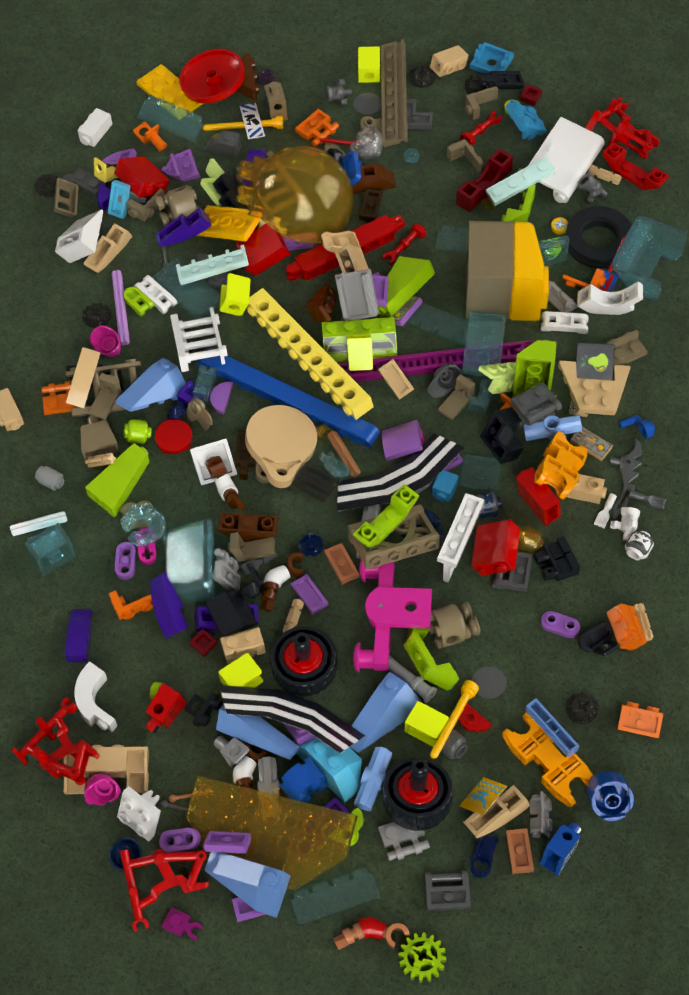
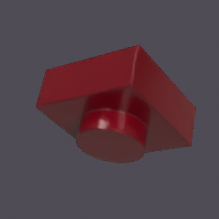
M527 84L520 95V100L535 106L542 96L543 90Z
M204 629L189 642V645L203 657L218 644L217 640Z

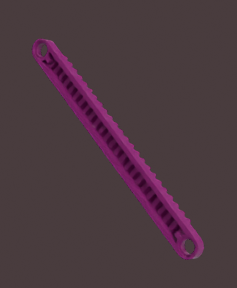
M527 340L373 359L372 370L350 371L349 362L338 364L355 382H364L365 380L384 379L378 369L394 359L407 377L408 375L435 373L439 367L447 363H453L461 370H465L466 368H479L488 364L516 362L517 354L533 344L534 341Z

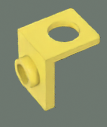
M96 157L94 158L95 177L104 183L118 178L114 174L116 169L114 166L106 168L104 162Z

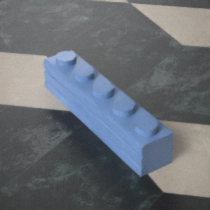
M537 698L526 705L525 711L568 758L579 750V745Z

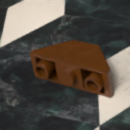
M246 53L241 58L245 67V77L237 91L252 100H257L256 94L260 93L259 85L255 84L257 82L256 71L253 72L255 61L251 59L250 53Z
M376 163L360 165L361 179L353 186H349L344 182V178L342 179L345 195L362 193L366 189L384 190L396 188L393 172Z
M327 283L307 301L306 310L315 322H329L332 320L337 300V293L334 288H330Z
M220 513L218 531L230 537V533L238 532L242 540L247 542L276 536L278 516Z

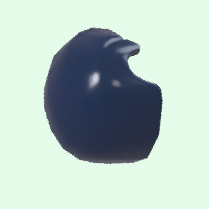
M120 838L110 848L109 861L112 867L120 872H124L120 855L121 850L128 849L131 860L140 858L142 855L139 843L132 838Z

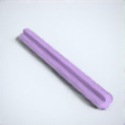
M117 270L112 272L118 336L121 345H128L130 340L126 305L123 296V278L121 271Z

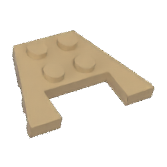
M559 361L558 368L564 375V382L570 389V395L578 413L616 414L630 366L614 365L613 381L577 378L576 362Z

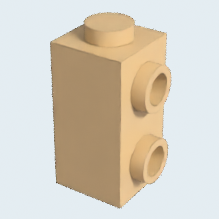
M459 45L433 54L430 68L439 77L462 70L467 64L468 54Z
M5 388L0 391V426H5L7 431L17 430L24 425V422L9 389Z
M580 474L577 484L567 497L600 504L601 498L605 499L607 487H603L605 479Z

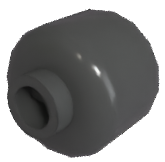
M452 729L441 753L449 759L461 758L468 748L466 738L455 729Z

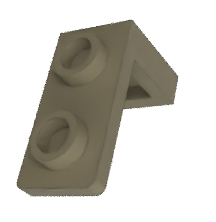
M497 86L466 95L465 110L467 115H471L473 120L478 119L480 116L479 104L498 99Z
M465 139L447 147V158L449 161L465 155L478 173L482 172V158L477 156L473 146L469 145Z
M160 188L154 196L162 197L164 190ZM154 196L144 206L130 198L126 202L128 214L132 218H138L144 222L147 218H151L157 209Z
M101 373L98 378L101 390L89 410V415L106 420L121 393L119 378L111 374Z
M460 374L456 378L455 390L438 408V412L450 420H454L475 396V383L470 378Z
M238 532L230 533L228 549L230 553H233L238 562L272 556L275 554V539L270 537L244 542Z

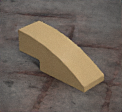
M114 223L106 237L101 236L97 242L95 253L87 257L84 265L97 273L102 271L132 238L130 232Z
M82 347L66 400L67 404L81 408L85 407L101 352Z
M513 785L495 800L483 816L474 813L463 823L476 838H479L505 825L530 807V804Z

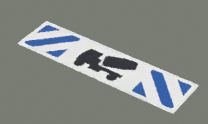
M256 103L241 105L240 110L248 139L265 137Z

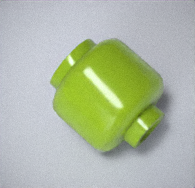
M130 419L128 423L124 424L123 436L127 439L128 443L145 444L147 438H151V427H148V423L145 420Z

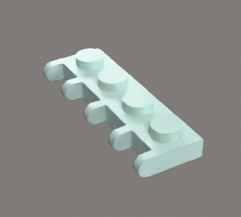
M244 244L240 245L241 249L229 252V249L225 250L226 254L216 257L210 254L208 255L209 259L199 262L193 259L191 260L192 264L181 267L180 264H176L180 284L184 285L248 266L249 262Z

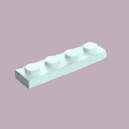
M544 157L486 189V193L494 206L554 174L555 169L548 158Z

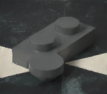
M81 168L74 174H65L62 177L66 181L77 184L79 188L95 197L98 196L100 182L107 186L106 183Z

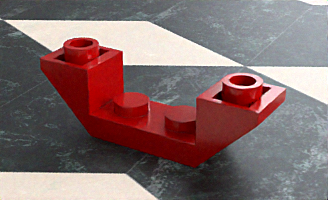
M612 142L602 152L614 173L621 175L622 178L642 190L660 188L670 176L656 167L648 173L626 160L627 150L615 142Z

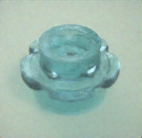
M409 148L403 154V158L406 163L415 164L420 159V154L416 149Z

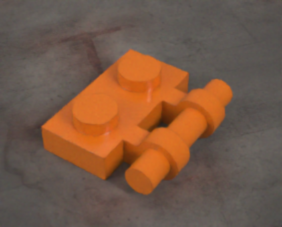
M317 109L295 128V132L307 141L312 137L315 138L311 143L316 147L324 143L320 141L321 138L333 135L336 129L339 128V124L334 122L331 125L329 123L331 122L330 116Z
M65 381L64 384L57 385L51 383L48 386L41 387L42 394L50 393V396L42 397L44 415L71 412L72 408H76L74 405L66 403L71 381ZM66 391V394L56 395V392Z

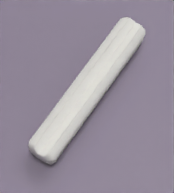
M65 511L13 524L10 526L12 535L16 536L64 523L67 521Z

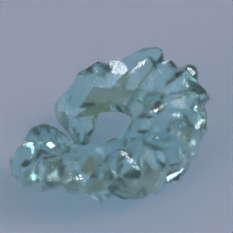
M133 504L128 509L126 515L120 520L125 532H131L130 528L138 521H145L149 524V528L146 531H133L128 536L127 540L129 543L136 546H146L159 540L166 530L165 518L157 509L149 504Z

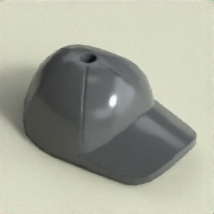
M447 363L439 367L434 373V379L427 388L428 394L433 398L445 396L455 389L456 378L460 374L463 375L460 368L453 363Z

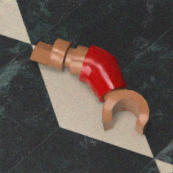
M371 916L358 919V923L352 925L353 928L349 929L348 927L341 930L342 934L334 937L333 940L337 949L340 950L354 943L356 938L359 940L364 937L366 939L375 938L382 940L384 937L387 944L394 949L396 942L391 939V934L394 931H401L405 937H410L408 928L403 924L395 923L390 927H386V923Z

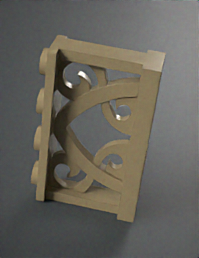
M421 504L413 506L406 518L391 532L407 534L404 540L398 544L382 541L379 545L374 546L372 551L367 552L368 548L357 540L353 533L365 522L370 524L375 518L348 525L349 541L357 550L366 570L439 548L440 535L427 518Z

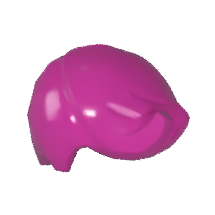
M104 325L96 327L90 336V342L95 351L101 352L100 354L107 357L120 355L121 343L117 332Z
M102 773L91 775L87 779L84 788V798L87 804L103 806L107 801L112 802L116 800L119 794H121V789L112 777Z

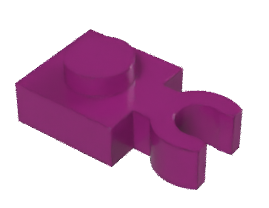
M172 907L161 926L162 929L179 937H182L183 933L186 932L192 940H197V936L191 933L194 928L202 930L203 928L198 922L189 923L191 916Z

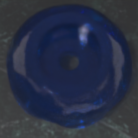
M179 401L174 409L170 410L166 415L168 420L180 419L187 411L186 404Z
M307 534L299 542L301 552L309 557L320 554L324 546L322 538L316 534Z

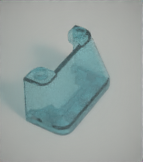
M203 518L167 529V533H163V543L166 545V574L182 603L206 602L215 597L213 589V545L215 531L212 518Z

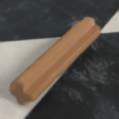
M330 431L327 434L329 441L350 476L357 477L361 473L359 467L337 431Z

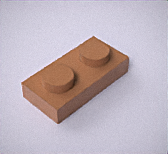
M342 543L324 550L325 556L341 585L359 577V573Z
M527 828L506 830L512 874L534 872Z

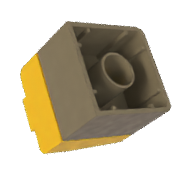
M469 221L466 269V319L538 321L541 309H547L549 268L544 266L534 225L530 222H515L513 224V222Z

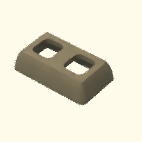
M61 178L57 179L54 212L67 217L77 215L79 190L77 184ZM59 191L68 192L69 199L61 197ZM60 203L66 205L68 207V211L59 208L58 204Z

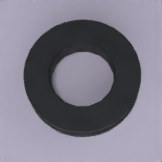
M604 206L588 207L577 212L568 222L565 244L570 255L579 263L592 268H609L623 236H626V240L615 265L624 261L630 254L634 230L629 219L621 212ZM601 226L615 233L617 241L610 247L595 248L588 245L581 235L590 227Z

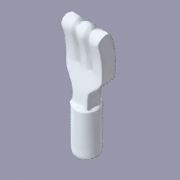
M609 494L604 505L605 508L598 513L594 525L605 529L610 517L608 512L611 510L617 497L615 494Z

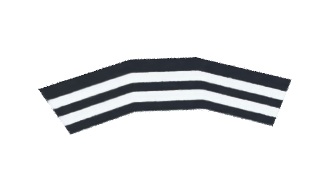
M434 433L422 445L423 450L415 452L410 458L375 475L342 480L338 484L337 511L390 503L391 496L403 484L415 492L427 486L465 447Z
M219 685L227 714L268 717L306 730L338 753L343 752L365 737L364 734L336 715L310 700L277 689Z

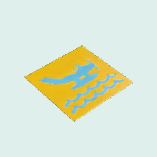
M483 777L459 806L483 816L506 789L507 785Z

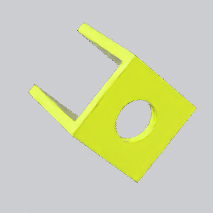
M358 47L359 83L380 82V47Z
M231 273L227 275V285L221 286L220 312L236 316L243 315L249 305L250 278Z
M371 334L347 335L349 370H372Z
M249 653L244 654L218 671L220 682L226 686L255 688L263 683V679L260 677L262 670Z
M417 701L405 721L404 732L434 747L449 717Z

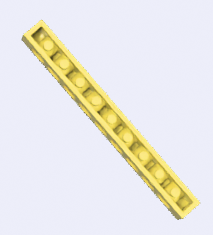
M263 288L249 297L248 313L252 317L255 316L262 328H267L272 338H277L279 345L283 349L286 348L293 360L297 359L299 361V365L304 371L308 370L310 372L311 378L315 382L318 381L325 393L329 392L332 395L331 397L337 405L341 404L343 406L342 408L348 416L351 415L357 420L374 407L371 397Z

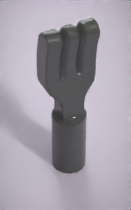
M629 490V498L647 502L651 507L664 510L666 498L654 495L647 496Z
M275 551V554L272 556L262 557L259 560L252 559L241 565L240 568L244 575L248 576L252 573L246 566L247 563H251L257 571L262 564L278 558V555Z

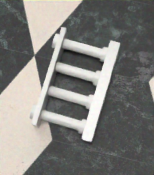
M213 307L210 308L211 317L183 322L182 320L179 321L178 314L170 315L182 372L189 371L188 363H191V361L220 356L221 363L225 364L224 357L228 356L226 345L222 346L217 326L220 324L219 316L214 314ZM208 324L213 325V327L211 328H205L190 332L184 331V329L198 327ZM215 334V338L187 343V339ZM214 345L218 346L217 349L189 354V350L198 349Z

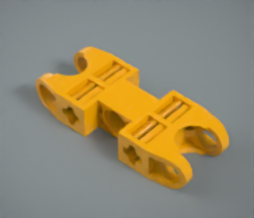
M558 431L544 451L543 456L545 458L536 470L534 481L539 485H551L556 490L558 497L564 500L578 482L580 476L578 471L584 465L587 458V448L583 445L578 447L571 445L564 433Z
M526 712L523 715V719L530 726V730L525 734H518L505 729L502 732V737L512 753L525 766L532 760L537 765L540 764L546 773L542 776L541 783L555 798L566 806L572 807L576 801L571 795L572 791L569 788V783L575 777H579L588 787L593 774L576 754L569 758L567 756L564 757L552 744L551 738Z

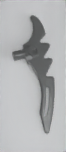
M638 439L634 440V448L630 453L620 458L611 457L610 459L611 465L619 466L623 480L620 497L614 504L613 520L621 514V508L626 507L629 502V490L634 491L635 485L630 484V482L639 475L638 472L633 470L641 465L640 461L635 460V458L642 455V447ZM628 491L623 504L619 509H617L618 505L624 497L625 492Z

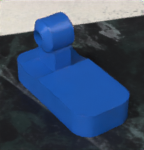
M350 151L342 158L344 182L349 186H353L360 181V165H365L362 161L358 160V153Z

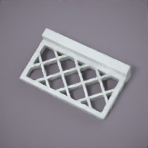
M465 493L437 557V562L444 564L443 581L447 583L451 578L454 568L457 567L484 504V499Z

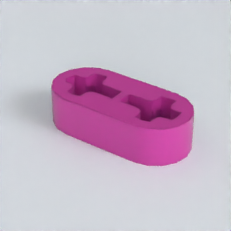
M144 528L137 533L139 560L144 565H151L156 560L155 539L153 532L148 528ZM143 535H147L148 544H144ZM145 550H149L150 559H146Z

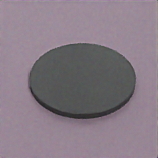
M362 93L354 99L353 106L361 114H373L381 108L382 101L374 93Z
M482 667L472 677V681L479 687L477 694L483 698H496L506 689V677L502 671L495 667Z

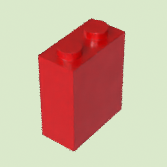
M145 156L119 159L114 172L123 183L131 185L130 190L139 198L154 196L160 188L165 193L170 181Z
M271 220L253 231L247 241L236 242L238 250L241 249L240 245L244 244L249 265L245 266L244 269L247 273L250 272L254 276L261 274L290 255L279 228Z
M533 467L528 470H522L516 477L518 494L540 521L547 526L561 517L560 500L547 484L539 485L535 483L536 471Z
M511 519L478 525L471 567L482 576L515 570L520 528Z

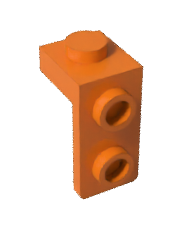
M597 268L590 284L598 289L603 287L606 281L604 271ZM563 274L562 279L566 281L565 285L575 288V286L583 289L589 285Z

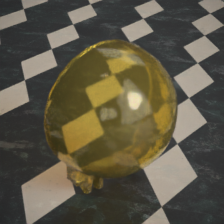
M292 146L277 151L267 159L254 156L252 162H239V176L250 180L249 186L240 185L238 187L239 195H237V201L248 205V215L261 218L269 227L281 235L299 242L323 243L321 234L324 232L340 233L347 226L354 203L352 184L342 165L325 151L309 146Z

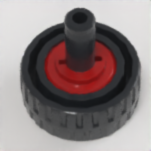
M305 626L295 627L285 631L274 642L270 653L271 671L274 680L277 681L279 687H282L284 691L290 692L292 695L312 696V694H318L320 691L325 690L332 683L333 678H335L338 664L336 648L333 645V641L321 630Z
M409 758L400 761L388 771L384 779L382 798L385 811L392 821L405 829L423 831L434 828L445 820L450 812L453 800L452 780L447 771L432 760Z

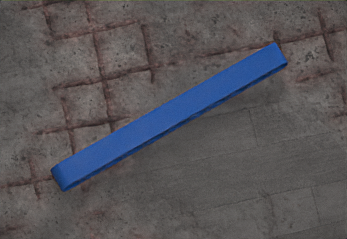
M220 356L199 359L197 362L200 369L204 368L207 370L208 366L210 367L208 373L217 377L220 376L227 382H233L248 392L250 390L254 392V395L263 399L267 398L275 405L296 408L307 415L311 421L317 422L319 426L337 431L340 436L351 438V441L359 445L363 444L368 449L380 433L376 426L360 418L355 420L343 410L231 357H224L225 364L221 363Z

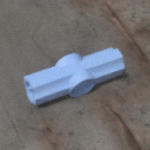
M579 415L564 418L548 416L542 422H536L530 426L527 424L523 425L526 441L541 438L552 440L558 431L564 434L582 431Z
M375 747L370 763L363 772L360 782L361 786L354 806L366 811L372 810L378 791L382 789L381 784L386 778V770L392 758V752L388 749Z

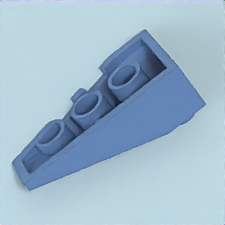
M162 358L152 364L116 399L115 403L131 412L147 408L151 403L157 402L162 404L164 400L170 398L174 401L177 400V394L186 385V382L178 366Z
M389 672L376 688L352 724L353 728L365 735V737L350 746L356 753L361 752L406 721L417 701L423 703L406 682Z
M224 705L219 709L217 731L289 760L299 750L300 746L261 717L227 714Z
M211 852L205 867V871L254 910L277 918L291 875L278 869L221 852Z

